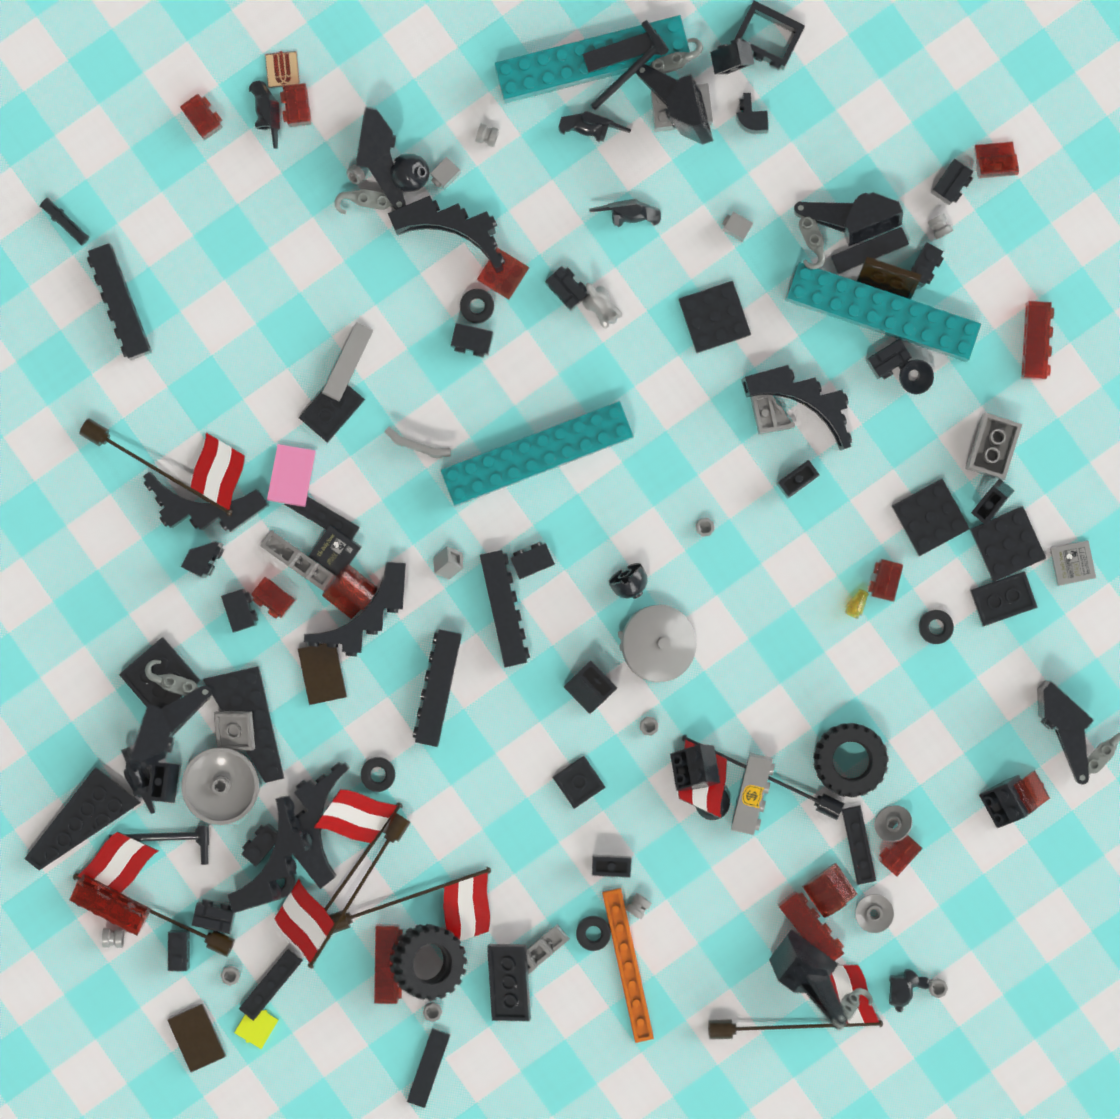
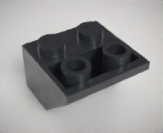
M215 541L190 549L181 567L201 578L211 576L215 569L213 565L215 560L220 559L224 552L222 548L224 544Z
M591 660L563 686L589 714L617 689Z
M698 744L670 754L676 791L706 788L720 783L713 745Z
M1019 775L1007 779L979 794L996 828L1021 820L1037 809Z

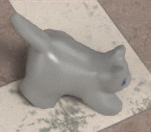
M590 283L586 284L589 294L582 301L585 309L596 313L603 328H608L609 324H615L617 319L622 317V312L610 302L608 291L603 286H598L595 289Z

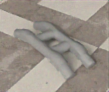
M390 426L385 430V433L391 440L401 447L404 446L419 451L433 458L451 456L450 448H433L404 438L397 434Z

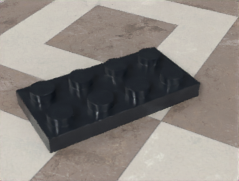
M489 944L487 946L492 1021H530L531 1010L526 944Z

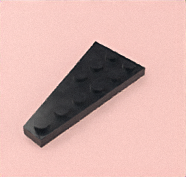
M260 667L203 679L206 686L211 688L212 696L221 711H252L255 749L246 750L265 783L284 779Z
M95 767L24 859L40 871L142 802Z

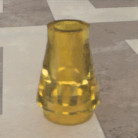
M859 589L845 606V613L856 619L862 616L869 594Z

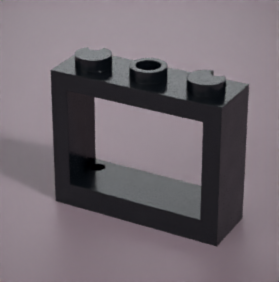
M754 0L735 39H742L754 14L795 33L783 59L751 44L753 59L759 62L764 60L770 63L769 66L771 68L784 70L805 25Z

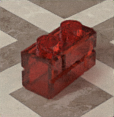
M303 83L283 86L280 98L281 103H285L286 111H282L284 122H287L289 127L311 125L307 85Z
M196 94L189 101L181 105L180 108L203 140H206L222 129L220 122L223 120L216 111L214 113L211 112L208 108L211 104L205 96L201 98L199 94Z
M879 559V563L875 562L873 573L876 574L875 579L870 581L868 592H871L870 596L894 602L903 564Z
M264 577L251 593L254 597L252 601L260 607L266 606L269 609L268 613L275 619L278 616L283 618L296 602V599L267 577Z
M907 835L902 840L893 842L889 849L885 847L880 852L879 856L881 858L878 861L898 877L923 848Z

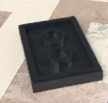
M347 385L340 401L322 394V390L299 417L301 421L327 443L365 401L349 385Z
M1025 571L970 590L982 626L1038 608Z

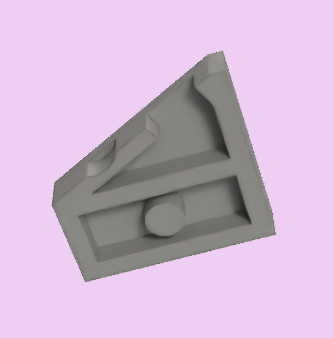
M772 395L750 397L758 435L795 427L794 422L790 421L783 408L776 403V399Z

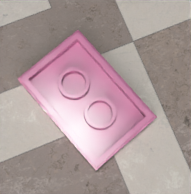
M277 445L267 501L302 507L306 506L316 454L315 450Z

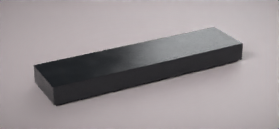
M643 33L582 54L588 73L644 55L651 48L650 37L647 33Z
M900 227L832 255L831 259L837 273L840 274L864 264L866 257L876 259L909 245L903 228Z
M308 496L305 507L284 504L326 530L330 525L334 526L352 540L360 529L359 526Z
M861 806L842 809V815L857 885L875 882L876 877Z
M288 948L240 1006L239 1010L254 1021L303 960Z
M432 1028L407 1102L425 1108L451 1034Z

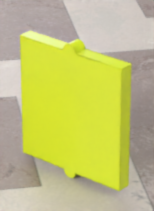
M262 1010L254 1021L247 1015H244L234 1033L245 1039L246 1043L250 1042L262 1049L278 1019L268 1014L267 1010Z

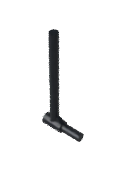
M648 20L642 22L641 25L650 37L651 48L591 104L594 110L598 109L655 54L662 56L669 51L663 39L655 32Z
M198 826L195 832L124 834L137 841L196 840V843L200 846L201 865L209 864V826Z

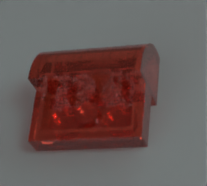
M1013 142L975 145L976 172L979 179L1019 174L1017 154H1015Z
M348 564L336 576L333 583L323 592L322 596L352 619L361 609L363 610L369 604L378 587Z
M837 863L832 864L802 886L824 918L845 907L846 903L858 895Z

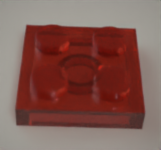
M497 247L495 249L497 254L501 252L505 261L502 264L504 270L496 273L489 260L477 281L510 300L528 272L529 267Z

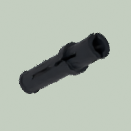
M48 197L42 201L40 207L51 216V220L53 222L56 221L81 246L89 240L90 237L66 216L62 208L59 209Z

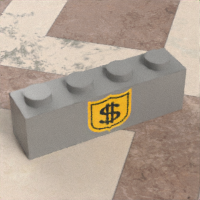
M749 753L731 830L754 835L755 830L759 831L761 819H758L759 812L764 811L766 801H763L764 793L768 794L770 783L767 781L769 775H773L775 764H772V758Z

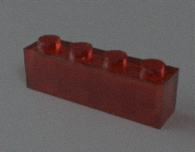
M1026 302L1021 379L1044 381L1047 379V376H1050L1051 365H1048V357L1052 355V346H1049V340L1053 337V327L1050 326L1051 319L1054 318L1052 302Z
M85 874L76 883L69 901L77 906L85 908L94 915L100 916L136 936L144 927L152 910Z
M794 891L778 904L779 908L805 940L836 961L845 954L842 951V948H844L843 944L838 938L835 940L830 935L832 930L826 923L821 924L818 920L821 916L814 907L810 910L806 905L808 900L802 892L798 894Z
M376 924L374 1004H398V999H402V989L394 981V973L390 971V966L393 965V962L390 961V955H394L395 951L392 947L394 944L397 945L399 943L397 938L403 935V929H400V924Z

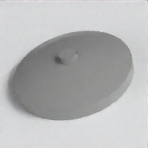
M666 605L645 607L632 615L624 627L621 637L622 654L628 667L637 676L652 682L673 680L682 675L694 659L696 652L694 628L688 618L673 607Z
M225 747L211 748L194 757L186 767L182 777V795L189 810L200 820L215 825L230 824L243 818L254 806L259 793V778L252 762L242 753Z

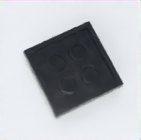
M733 281L678 299L696 354L751 336Z
M943 479L891 506L918 556L929 552L970 529Z
M1023 506L990 520L986 525L983 523L969 529L993 582L1046 559Z
M164 637L119 674L146 707L150 704L160 709L180 699L182 695L165 691L156 682L147 678L145 667L151 660H161L160 664H154L151 667L153 674H173L193 680L196 684L201 681Z

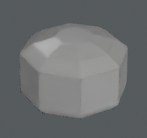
M352 165L348 168L346 174L352 183L359 185L364 181L365 174L359 166Z
M709 518L700 519L696 524V531L702 537L710 536L715 530L714 522Z
M646 717L640 723V730L644 735L652 736L658 731V723L654 718Z
M234 966L224 968L221 974L223 983L229 986L236 984L241 976L239 969Z
M939 978L930 981L928 989L932 996L940 998L946 995L948 987L945 981Z
M434 1002L427 1004L423 1011L425 1019L431 1022L439 1020L442 1014L440 1005Z

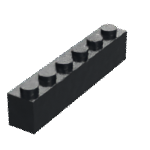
M108 243L89 250L87 261L91 268L94 267L96 274L93 276L97 286L101 285L103 292L100 295L104 304L107 303L110 309L107 311L110 321H114L116 325L114 332L117 339L122 341L123 346L120 348L123 356L128 357L129 360H134L152 353L113 246Z
M499 550L481 554V564L504 667L527 663L530 655L528 647L523 645V640L526 639L524 628L520 629L518 623L522 619L520 610H516L514 602L518 601L516 592L511 591L510 584L513 583L511 572L507 573L506 565L509 564L507 553L503 554V551Z
M439 629L438 633H434L432 643L436 644L435 650L430 652L428 661L432 663L431 669L426 671L424 680L428 682L427 688L422 689L420 700L424 702L422 708H418L416 717L420 721L418 727H414L412 736L416 738L415 743L434 747L439 746L462 637L460 633Z

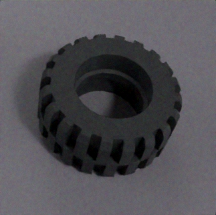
M856 723L839 724L824 733L815 746L813 765L817 777L826 788L844 797L864 796L868 792L875 790L876 786L884 780V774L888 770L887 762H889V756H887L886 752L887 748L880 736L870 728ZM846 742L859 743L868 753L869 763L867 769L862 775L855 778L841 776L833 765L835 750Z
M432 924L416 925L415 929H407L405 935H400L397 938L399 943L393 945L394 955H390V961L393 962V965L390 966V971L394 973L393 979L403 991L418 999L432 1001L436 1000L437 997L440 999L446 997L447 992L453 993L455 991L454 986L461 984V974L465 975L466 969L463 968V965L467 964V958L463 956L466 951L460 945L461 941L459 938L455 937L452 932ZM434 944L442 951L443 964L436 976L428 980H422L415 975L413 969L414 957L423 946Z

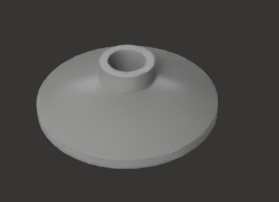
M897 805L883 809L875 820L876 833L887 842L902 840L909 834L912 828L910 813L904 807Z
M871 894L859 901L856 906L855 917L862 929L870 933H879L891 925L894 918V910L887 898L878 894ZM871 910H877V915L871 916Z

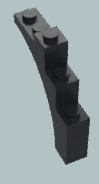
M429 195L388 213L397 236L410 231L424 229L453 233L478 247L490 260L496 273L504 270L502 264L505 261L501 252L497 254L495 247L498 245L494 236H491L496 234L494 227L497 226L493 215L489 217L487 211L469 218L465 208L461 209L459 203L440 211L437 201H432Z
M789 365L741 379L746 398L759 395H773L803 404L816 413L827 425L840 451L851 447L852 437L845 427L847 424L846 417L841 413L842 410L848 408L847 404L849 403L846 393H843V390L820 395L822 391L819 381H816L815 377L794 383V373L792 369H789Z
M151 472L143 476L146 480L143 482L149 491L153 490L157 495L155 500L160 507L163 505L165 507L159 512L161 514L160 520L165 527L169 525L170 528H174L191 516L189 521L193 527L204 530L220 518L221 521L219 523L225 531L234 532L269 506L259 490L256 489L244 497L233 500L230 507L233 513L231 516H227V513L210 503H198L174 494L162 485Z
M386 562L381 585L370 605L358 617L335 630L316 634H304V642H308L307 646L319 647V643H327V647L338 648V644H342L341 652H346L345 656L357 657V653H361L363 630H366V634L378 635V631H382L384 608H387V612L398 613V609H403L406 563Z
M338 762L331 768L332 773L327 777L323 774L315 780L316 785L311 780L308 782L303 780L295 786L297 790L294 794L308 810L307 812L302 810L295 817L298 818L300 823L299 831H307L311 836L312 849L295 854L294 856L320 889L337 875L329 864L323 849L321 828H314V826L323 814L324 805L331 789L338 779L350 769L346 762L343 764Z
M290 796L276 798L278 833L276 844L267 864L253 881L240 890L228 894L232 913L280 900L281 888L276 880L296 875L297 866L295 860L292 859V855L312 849L311 836L307 831H299L300 823L298 818L295 817V805Z

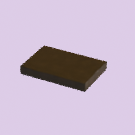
M866 257L857 282L911 300L921 279V274Z
M327 643L319 644V647L308 646L299 648L298 654L309 705L347 697L337 648L327 647Z
M203 1003L167 1020L190 1072H194L226 1057V1053Z

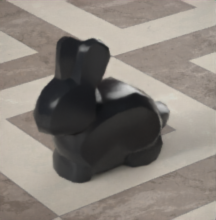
M905 969L904 975H890L889 1004L895 1006L897 1012L902 1013L904 1007L913 998V988L928 989L930 987L928 984L929 978L918 977L910 969Z

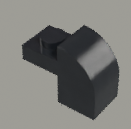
M743 93L742 99H739V110H743V112L736 114L738 125L741 129L751 134L768 133V112H752L751 93Z

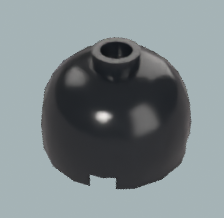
M402 154L395 158L394 161L396 162L390 171L394 186L400 188L403 192H413L423 188L430 174L427 162L416 154Z
M640 563L628 565L629 570L624 572L619 570L609 579V585L617 596L626 599H636L643 594L642 591L646 588L648 578Z

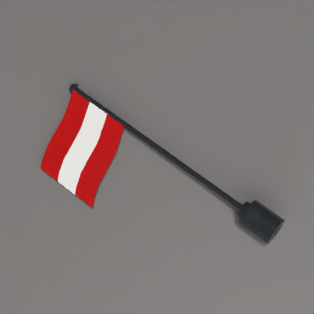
M687 735L682 736V741L684 742L685 740L684 749L701 744L686 737ZM715 751L720 783L706 788L678 791V797L680 800L721 819V799L726 782L727 760L745 769L746 765ZM771 776L768 777V780L814 801L816 811L837 820L844 807V802L825 793L815 798Z

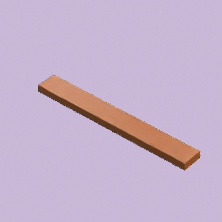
M621 888L603 891L602 894L635 1043L654 1039L622 891Z

